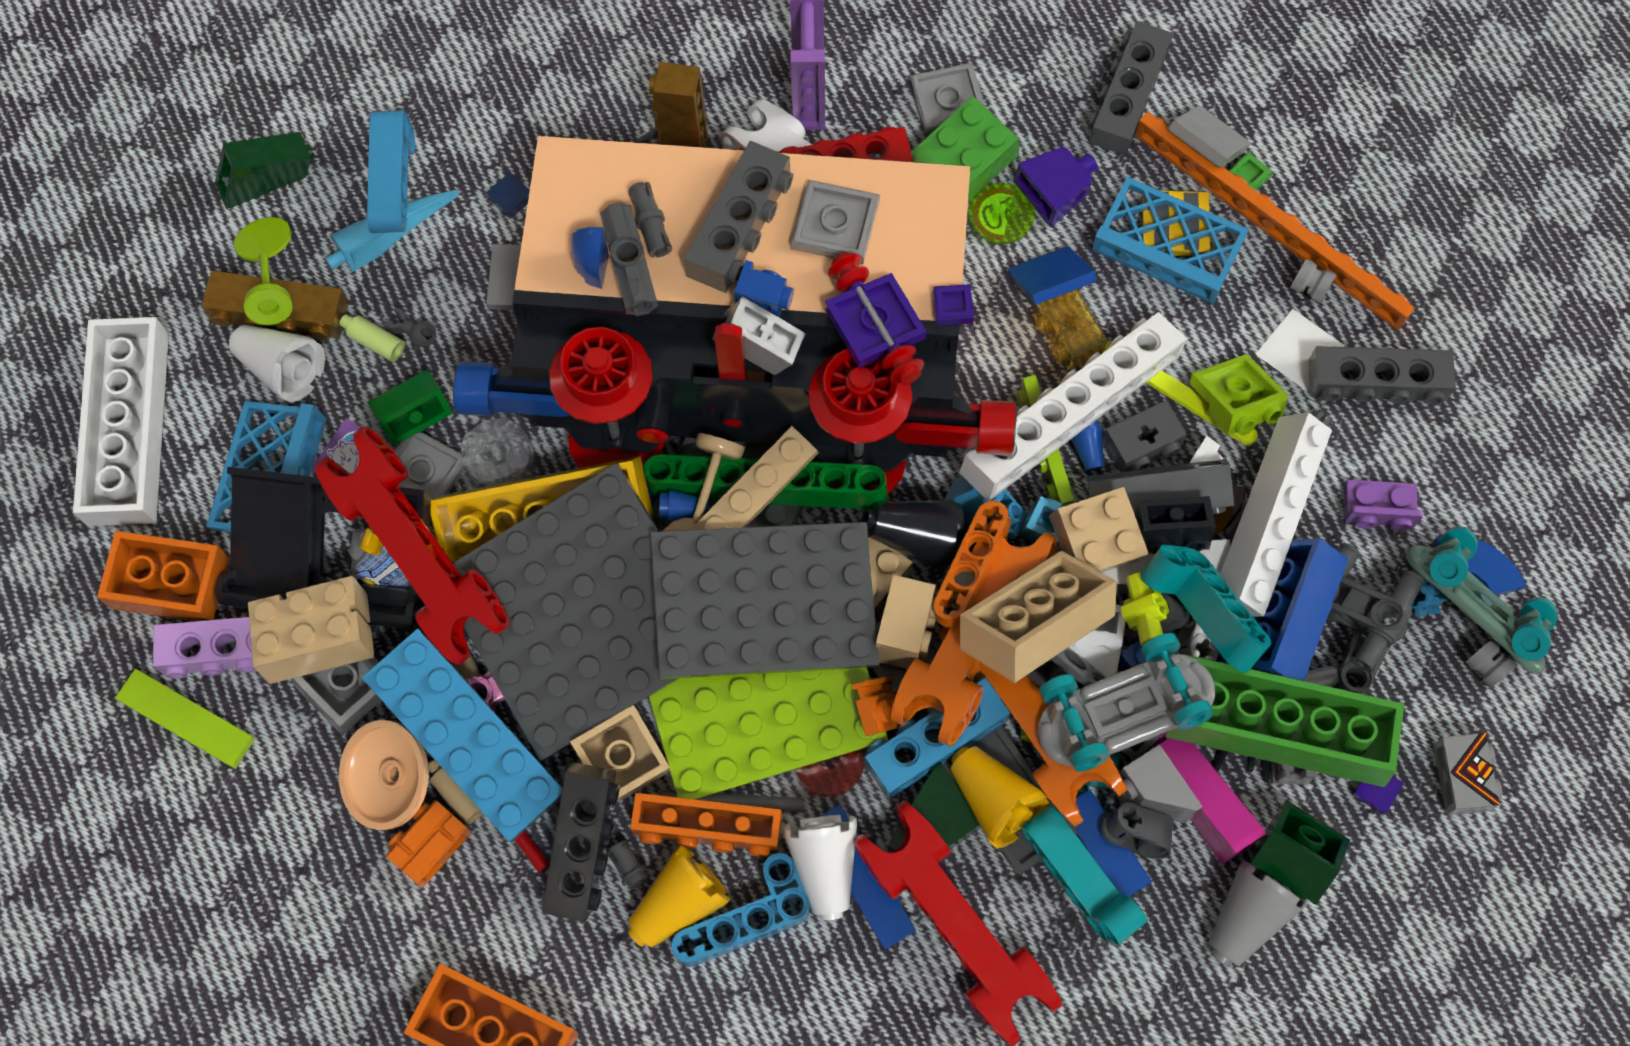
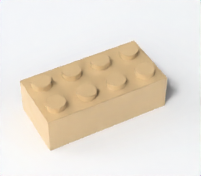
M1060 551L960 614V650L1016 683L1115 616L1117 581L1069 554Z

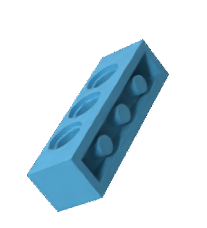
M986 678L976 683L984 687V692L979 707L974 714L975 719L952 746H947L943 743H931L926 739L925 733L928 730L941 729L943 713L937 709L929 708L926 711L929 715L918 722L915 719L907 721L905 725L897 729V736L888 742L884 738L880 739L866 750L868 755L864 757V765L888 800L932 772L939 763L943 765L952 759L961 748L970 747L1008 722L1010 712ZM901 748H907L914 753L915 758L910 763H901L895 758L894 754Z

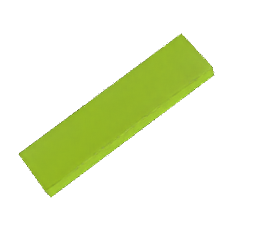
M134 669L115 697L117 701L234 769L237 768L255 740L251 735L137 669Z

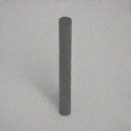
M660 790V796L677 797V793L674 790ZM716 793L696 799L804 813L805 798Z

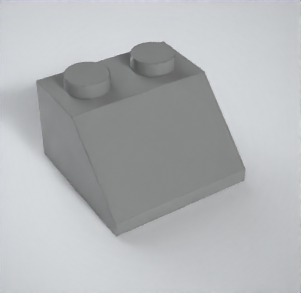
M1161 745L1156 746L1131 762L1120 772L1128 789L1121 796L1116 794L1122 804L1131 802L1153 811L1163 812L1170 815L1173 821L1184 824L1190 821L1203 807Z

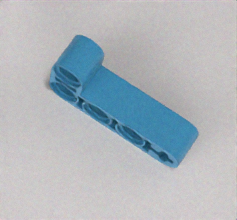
M405 110L372 111L370 113L367 221L371 233L406 231L408 155H414L415 135Z
M777 853L768 857L764 862L763 874L770 893L769 896L678 932L671 944L672 952L678 962L688 967L697 966L805 922L810 912L809 899L792 858L786 854ZM776 864H784L790 869V875L783 881H776L769 875L770 870ZM790 898H797L802 901L804 905L803 910L795 916L787 915L782 909L785 901ZM758 911L766 913L769 917L766 927L756 930L749 926V917L753 913ZM721 925H728L734 929V936L728 943H718L714 939V933ZM701 933H707V938L713 949L707 951L704 943L694 948L695 955L689 957L686 952L680 953V950L685 948V940L690 939L693 944L704 941Z

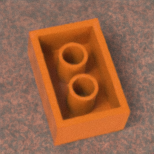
M115 531L97 598L114 610L194 622L214 620L218 606L215 594L216 583L219 575L224 570H227L230 558L217 545Z

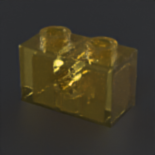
M1077 289L1038 304L1036 316L1034 317L1036 326L1042 335L1047 334L1052 343L1051 350L1055 359L1058 362L1063 361L1068 371L1087 362L1093 354L1097 352L1102 354L1105 350L1107 339Z

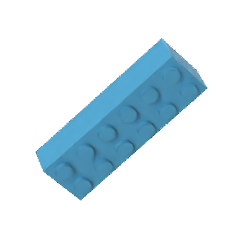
M416 629L362 677L508 842H514L561 799L563 787L419 629Z

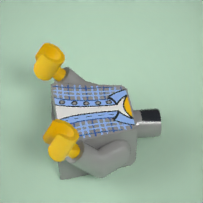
M369 528L356 529L352 534L349 554L352 557L351 571L353 573L350 576H353L359 584L409 590L411 588L410 582L373 530Z

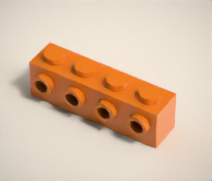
M635 793L630 830L634 836L639 837V842L660 845L661 839L676 841L675 846H684L688 849H697V844L699 843L712 845V851L721 853H733L734 848L748 849V855L770 857V852H779L783 815L781 809Z

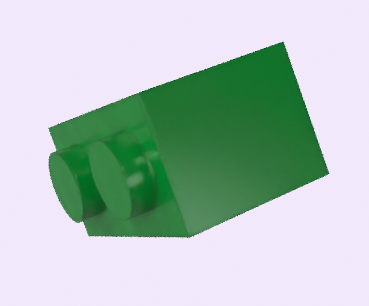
M428 369L367 402L393 447L453 414Z

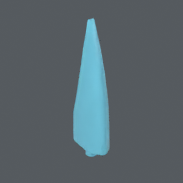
M458 190L434 194L407 202V227L405 232L371 233L366 217L331 234L330 238L338 251L325 258L328 265L333 270L346 263L353 272L377 259L410 230L458 197Z

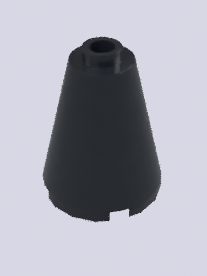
M951 500L874 502L870 508L864 510L861 522H867L869 538L934 569L946 570L951 566L961 543L955 542L957 531L964 532V512L962 506Z

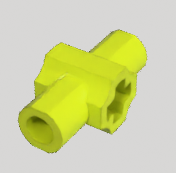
M1138 572L1126 578L1130 598L1123 601L1121 612L1129 628L1138 631L1140 645L1143 646L1152 638L1163 634L1160 621L1167 619L1169 608L1162 594L1147 586L1140 576L1141 572Z

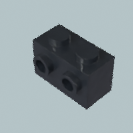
M1210 496L1138 501L1135 518L1148 553L1155 554L1162 545L1187 547L1199 552L1210 549L1216 527Z

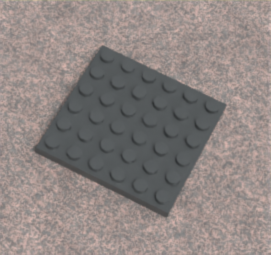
M619 463L613 464L453 563L462 576L470 569L479 572L496 593L508 616L509 627L499 635L494 634L472 617L467 619L464 628L540 761L546 760L571 745L570 741L628 707L637 705L680 679H659L650 533L659 532Z

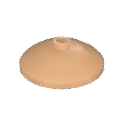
M377 720L367 723L359 728L349 739L340 760L339 787L346 808L360 824L375 830H388L400 827L417 813L424 801L429 781L428 761L423 746L402 723L392 720Z

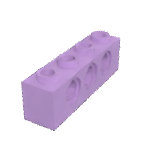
M249 617L154 625L153 667L165 675V677L171 679L185 678L188 673L201 672L202 675L207 676L221 675L223 670L236 669L238 672L244 673L256 672L253 668ZM231 641H236L235 649L231 653L223 654L225 645ZM196 644H201L198 654L188 657L190 648Z

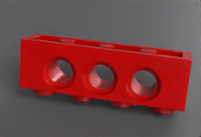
M886 127L875 133L865 135L855 133L847 136L845 139L835 141L820 140L813 145L799 148L789 146L779 151V153L913 162L905 127ZM872 153H879L883 155L881 158L873 159L869 157V155Z

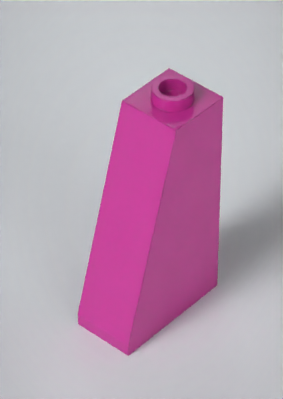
M1165 733L1160 735L1153 746L1155 748L1161 745L1203 806L1191 821L1221 865H1224L1253 846L1266 834L1258 821L1193 743L1166 738Z

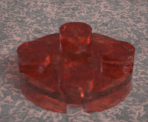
M864 749L838 756L840 761L835 763L834 769L821 766L819 762L795 769L796 777L812 795L824 797L843 795L852 790L862 778L865 766Z

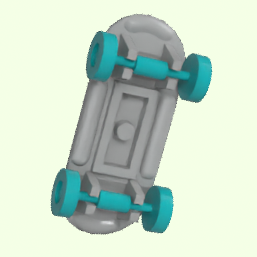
M1174 633L1156 636L1146 642L1141 648L1147 661L1143 664L1129 668L1081 689H1078L1074 676L1070 674L1055 677L1044 683L1040 687L1039 692L1043 701L1050 703V705L1043 712L1039 721L1038 737L1040 745L1045 754L1055 763L1074 767V770L1078 772L1093 769L1104 763L1111 754L1173 729L1186 730L1199 726L1213 716L1211 706L1215 699L1213 678L1206 667L1196 659L1186 655L1174 654L1180 648V643Z

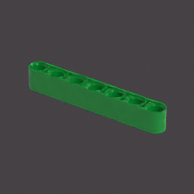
M664 454L650 457L644 465V474L651 493L660 498V492H669V489L700 497L712 457ZM721 457L709 494V501H719L759 459L740 458L733 460ZM809 462L769 504L866 509L870 508L874 502H886L888 497L886 477L882 469L873 465ZM661 474H668V476L663 479H655L657 476ZM695 476H703L698 481H690ZM728 478H738L732 483L725 482ZM799 481L808 482L806 485L801 487L794 486V484ZM833 483L843 484L839 488H829ZM868 485L878 486V488L874 490L864 489Z

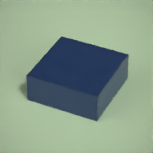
M509 172L486 192V195L499 210L511 219L528 204L530 190Z

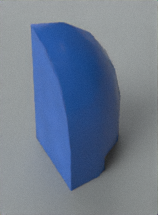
M587 227L578 229L571 234L570 255L573 266L588 285L602 289L609 259L603 228Z

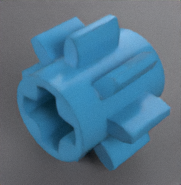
M1425 579L1424 585L1411 605L1415 609V617H1425L1427 613L1430 615L1440 614L1439 606L1449 600L1440 590Z

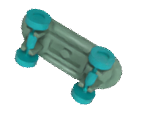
M1456 526L1448 529L1444 533L1440 545L1433 549L1416 545L1407 550V561L1415 572L1440 590L1506 649L1526 671L1537 675L1543 672L1545 669L1544 656L1548 653L1551 645L1549 631L1554 628L1558 618L1557 608L1550 600L1543 597H1534L1527 600L1521 608L1520 617L1516 618L1513 615V610L1468 571L1469 565L1467 561L1475 555L1478 540L1476 535L1466 527Z

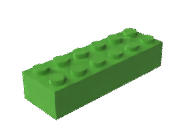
M1186 655L1204 665L1213 678L1215 685V699L1211 706L1213 716L1194 728L1186 730L1176 728L1165 733L1166 738L1385 787L1395 774L1404 703L1252 669L1244 673L1236 670L1229 664Z

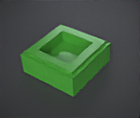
M1247 152L1228 170L1232 174L1244 178L1247 184L1255 191L1266 183L1273 173L1250 152Z

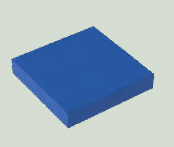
M1069 246L1008 268L1009 277L1012 282L1034 305L1097 281L1095 271Z

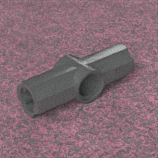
M621 202L608 205L604 211L600 212L626 314L636 316L649 314L651 310L658 307L632 207ZM626 257H635V259L630 262L622 261Z

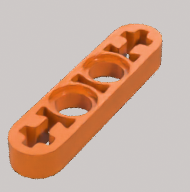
M988 501L978 508L934 600L933 606L936 620L944 627L953 628L960 625V614L972 607L1010 524L1008 509L999 501ZM994 514L999 515V520L993 521L989 534L986 532L988 528L987 518H992ZM975 542H984L989 546V550L980 556L970 553L969 548ZM965 571L972 573L975 576V580L971 584L962 586L955 582V577L959 573ZM954 593L958 595L956 599L957 611L952 610L947 615L945 614L944 607L949 608L954 600Z

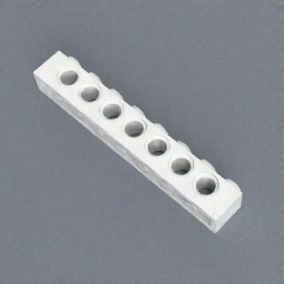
M1159 312L1148 320L1145 318L1141 319L1134 325L1131 333L1127 336L1119 335L1104 353L1100 354L1097 352L1093 354L1078 372L1076 370L1070 371L1055 389L1047 388L1038 397L1035 404L1031 407L1025 405L1017 411L1015 445L1011 456L998 455L1004 458L1000 459L995 455L977 454L976 448H967L962 455L964 460L959 473L987 501H990L1178 359L1187 338Z

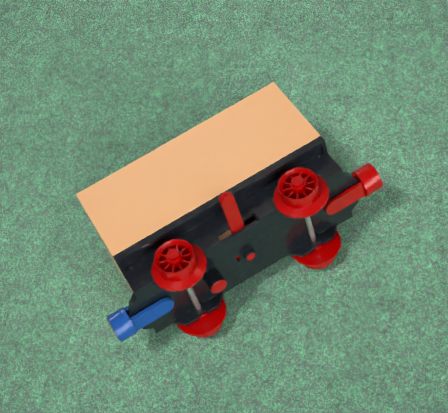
M538 136L512 302L518 321L511 364L504 368H497L495 363L460 361L456 368L453 382V404L457 414L492 417L495 412L514 413L528 418L531 426L563 428L568 433L569 452L578 468L641 456L644 470V465L650 457L662 453L665 441L670 436L697 438L698 433H703L728 441L775 444L793 426L819 452L811 462L877 466L885 473L887 494L901 481L907 459L912 455L946 457L947 450L963 447L976 448L977 454L1011 456L1014 451L1017 423V406L1015 402L981 400L980 404H969L954 394L960 325L936 326L933 286L962 285L970 166L782 153L790 157V172L794 174L792 184L786 194H780L777 200V210L772 221L764 223L760 231L761 239L754 253L748 252L743 261L753 262L754 270H770L778 273L781 277L787 279L788 287L794 288L790 308L782 310L780 319L801 330L805 335L793 364L774 376L745 359L742 328L735 324H725L727 318L723 315L730 306L735 304L734 291L737 283L732 282L728 291L724 293L686 277L684 266L686 253L744 150ZM808 180L880 195V202L864 264H860L858 267L864 266L869 269L870 273L864 284L892 273L927 331L925 340L913 344L916 348L913 359H922L924 362V367L920 371L921 375L914 382L908 385L891 383L889 378L893 370H884L881 365L885 357L858 368L824 309L826 300L845 293L836 289L835 285L838 279H832L828 275V270L834 258L791 249V242ZM644 182L645 184L649 182L658 209L663 211L665 217L663 224L672 245V251L663 257H650L642 230L638 229L640 240L644 246L645 258L658 307L651 310L649 314L636 316L626 314L606 235L605 240L609 259L602 289L588 285L585 279L577 273L570 255L571 234L578 229L587 227L603 228L600 212L604 211L608 205L620 202L625 205H631L634 218H636V211L628 194V189L636 183ZM759 186L752 188V190L754 191H760L764 189L763 187ZM737 216V217L734 218V219H736V220H745V219H747V218H749V217H747V216ZM722 245L717 249L728 250L731 249L732 246ZM626 257L622 261L630 262L633 261L635 257ZM833 483L829 488H839L843 484ZM868 485L864 489L874 490L878 488V486Z

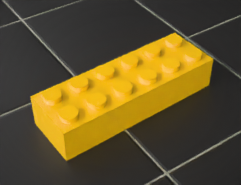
M641 456L438 496L431 499L430 512L436 539L454 563L615 463L621 465L655 524Z

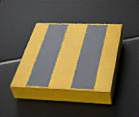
M1162 191L1209 212V192ZM1141 195V202L1144 204L1145 200ZM1164 204L1154 207L1160 221L1176 216L1173 208ZM1149 210L1142 211V227L1153 224L1154 222ZM1192 218L1185 221L1190 234L1206 230L1203 221L1200 219ZM1179 223L1163 227L1168 241L1185 237ZM1157 229L1142 234L1144 244L1151 247L1162 244ZM1209 236L1194 241L1199 255L1210 252ZM1187 243L1171 248L1174 256H1192Z

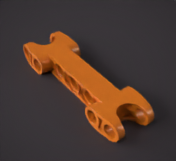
M996 515L988 524L987 533L990 534V527L994 520H999V515ZM1009 517L1010 524L972 607L1054 556L1057 536L1045 532L1034 544L1028 547H1014L1007 542L1011 525V518ZM977 542L972 550V554L977 556L983 555L989 550V546L984 542ZM960 625L949 629L931 664L919 659H915L911 663L900 683L891 711V721L903 726L916 712L925 708L937 709L943 713L938 741L947 746L955 744L968 727L979 707L984 692L983 686L972 682L981 662L960 650Z
M942 627L938 630L942 642L949 631V627ZM981 663L973 680L977 683L985 677L988 679L1046 763L1031 774L1052 804L1074 827L1084 821L1076 804V795L1084 784L1090 781H1100L1115 791L1118 796L1128 791L1110 756L1101 765L1081 772L1075 771L1074 767H1067L1051 760L1043 751L1038 737L1039 721L1043 712L1050 704L1043 701L1037 685L1027 676L1014 683Z

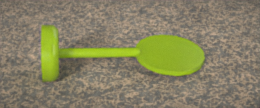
M276 217L261 218L249 223L240 230L235 237L233 245L236 254L243 260L260 261L262 284L252 287L245 294L243 307L246 316L250 320L263 325L278 324L286 320L291 315L293 309L289 292L277 284L270 283L268 258L281 252L291 240L292 234L288 222Z

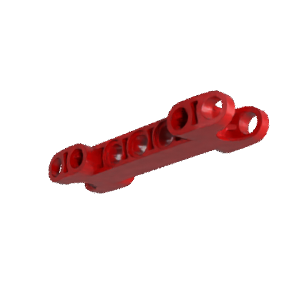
M362 426L353 433L355 445L359 452L357 469L352 474L348 473L334 460L324 457L315 465L316 475L326 495L341 515L350 521L356 520L361 515L364 517L424 602L425 606L415 613L418 625L429 641L445 658L454 664L461 665L470 657V651L463 630L469 617L475 618L491 632L499 635L509 627L508 616L496 593L479 572L470 569L463 576L460 574L398 485L408 477L406 467L395 451L379 434L367 426Z
M903 800L895 807L905 833L901 846L893 852H885L873 844L864 834H861L853 840L856 850L869 873L892 900L905 890L910 894L977 982L964 993L970 1005L1009 1046H1015L1021 1041L1012 1021L1011 1013L1017 1000L1024 996L1032 995L1043 1003L1050 1012L1054 1013L1062 1006L1060 997L1047 974L1024 947L1021 946L1012 955L1008 956L939 866V863L951 854L947 844L934 827L914 807Z

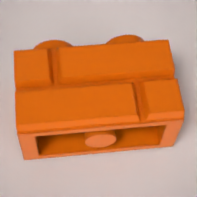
M437 800L431 805L426 803L419 808L413 816L415 823L406 833L400 831L391 839L387 846L390 850L385 855L421 888L430 881L472 834L462 822Z

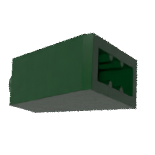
M300 132L223 143L215 184L225 208H233L306 178L309 165L313 162L311 147L305 144Z
M941 763L936 765L911 806L934 827L951 850L980 830L981 827L963 793ZM900 823L889 842L891 852L898 849L903 843L905 833L902 823Z

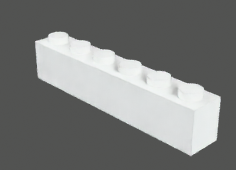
M1309 412L1278 418L1220 573L1221 577L1253 617L1264 616L1332 432L1329 427Z

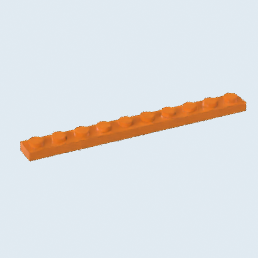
M1147 111L1139 120L1135 137L1304 262L1306 259H1309L1316 263L1318 270L1324 271L1328 269L1336 273L1337 275L1333 280L1335 285L1393 328L1399 331L1406 323L1415 307L1410 305L1403 295L1391 291L1382 284L1376 275L1367 273L1357 266L1350 256L1340 253L1330 246L1323 236L1312 233L1301 224L1297 217L1285 213L1274 205L1271 198L1265 194H1259L1247 184L1244 178L1232 174L1223 166L1221 168L1217 167L1171 133L1168 129V123L1162 118L1155 117Z

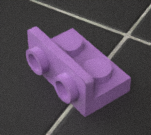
M1349 479L1344 483V523H1352L1356 527L1363 529L1383 525L1390 526L1392 530L1406 531L1415 527L1423 518L1422 510L1417 509V484Z

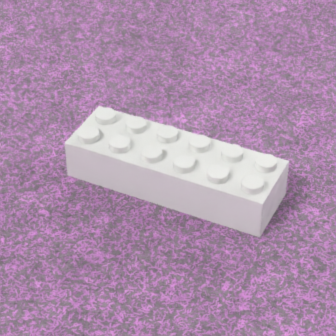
M157 317L88 320L73 514L87 526L156 523L169 333Z

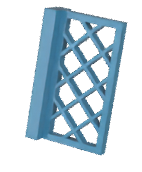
M1127 176L1103 225L1100 226L1095 236L1092 251L1214 304L1249 229ZM1131 189L1142 194L1145 203L1129 208L1125 198L1128 190ZM1164 204L1172 207L1176 216L1160 221L1154 207ZM1122 205L1124 210L1118 211L1120 206ZM1149 210L1154 223L1138 228L1132 214ZM1127 217L1132 230L1119 233L1110 229L1113 220ZM1192 218L1200 219L1203 221L1206 230L1190 234L1185 221ZM1179 223L1185 237L1168 241L1163 227ZM1157 229L1162 244L1153 247L1144 244L1141 234ZM1227 231L1238 236L1235 244L1221 248L1216 234ZM1209 236L1215 250L1199 255L1194 241ZM1187 243L1193 257L1185 260L1176 258L1171 248ZM1230 253L1228 259L1226 260L1224 254ZM1218 256L1223 268L1220 275L1217 276L1206 271L1202 261Z
M244 401L206 525L208 529L231 533V521L228 523L220 522L222 512L230 507L232 503V490L230 488L232 478L227 474V467L248 469L264 459L269 467L268 472L302 476L311 475L327 420L314 405L301 403L300 407ZM253 412L264 413L268 420L252 430L249 423ZM288 416L297 417L294 427L283 434L277 424ZM273 427L278 438L263 448L257 437ZM253 441L258 452L243 461L240 457L241 450ZM284 445L287 450L285 458L273 465L268 455Z

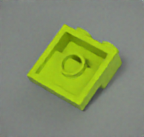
M1248 354L1192 373L1190 385L1210 404L1207 415L1227 436L1236 432L1240 435H1246L1254 429L1255 425L1263 422L1273 425L1284 414L1288 394Z

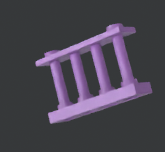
M790 0L793 116L801 122L805 130H825L824 0Z

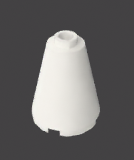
M242 325L234 330L230 336V352L276 396L286 401L294 402L307 396L314 389V386L310 385L316 375L321 377L325 364L324 348L311 337L252 325Z
M841 815L806 818L800 820V827L795 829L791 828V823L786 824L783 827L784 837L803 888L808 896L813 914L821 915V920L842 918V912L850 907L855 854L853 840L856 839L857 833L856 817L849 815V822H841Z

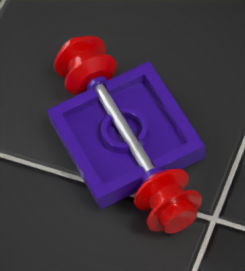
M849 252L836 256L831 262L828 275L832 279H838L835 287L838 291L845 293L826 300L824 309L858 368L885 357L881 365L884 370H893L889 378L891 383L908 385L920 377V371L924 367V362L922 359H913L916 353V348L913 344L925 340L927 331L892 273H889L864 284L870 272L867 267H858L862 261L861 256L857 253L850 254Z

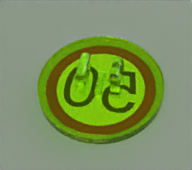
M995 183L984 187L973 197L969 207V220L974 231L984 240L994 244H1010L1022 239L1032 228L1035 218L1034 206L1017 186L1007 183Z

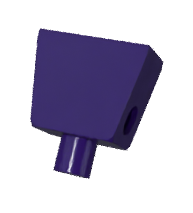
M1060 147L1018 164L1013 182L1046 223L1052 227L1088 195L1092 184L1090 174L1097 171L1098 165L1095 158L1089 153L1076 159L1068 148Z

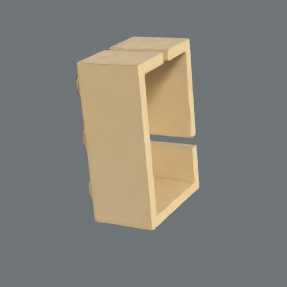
M353 576L287 592V599L285 600L280 595H275L248 602L253 668L269 684L374 658L372 631L367 624L370 623L368 596Z

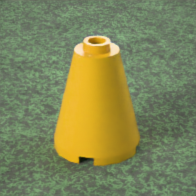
M977 746L971 748L963 747L952 757L951 761L953 764L950 771L987 840L996 849L1008 846L1018 840L1019 837L1015 833L1021 829L1020 827L1049 804L1048 797L1042 790Z
M679 846L674 851L628 919L631 927L628 933L641 947L645 944L652 948L681 930L722 908L731 900L730 897L725 896L728 892L718 877L704 862L701 864L692 862L690 858L695 854L684 846Z

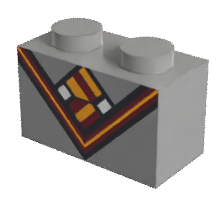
M1486 733L1442 737L1433 744L1446 816L1489 812L1500 805L1502 786L1499 779H1495L1492 765L1495 763V751L1493 745L1488 743Z

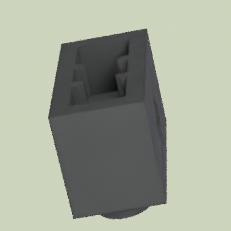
M1165 400L1106 428L1103 444L1119 472L1146 469L1154 459L1161 456L1163 459H1168L1181 451L1187 434L1168 401Z

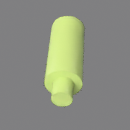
M345 314L340 320L339 325L347 330L346 335L391 362H395L401 356L405 342L360 315L352 318Z

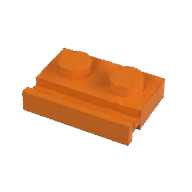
M893 675L851 685L852 690H858L860 700L856 701V705L866 736L894 730L901 726L891 721L892 706L897 691L893 692L890 683L894 681Z

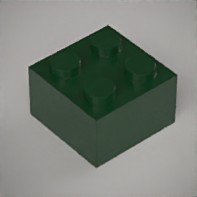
M1285 800L1266 828V834L1261 838L1250 864L1255 866L1263 876L1267 875L1288 887L1298 898L1309 900L1317 905L1340 872L1350 839Z

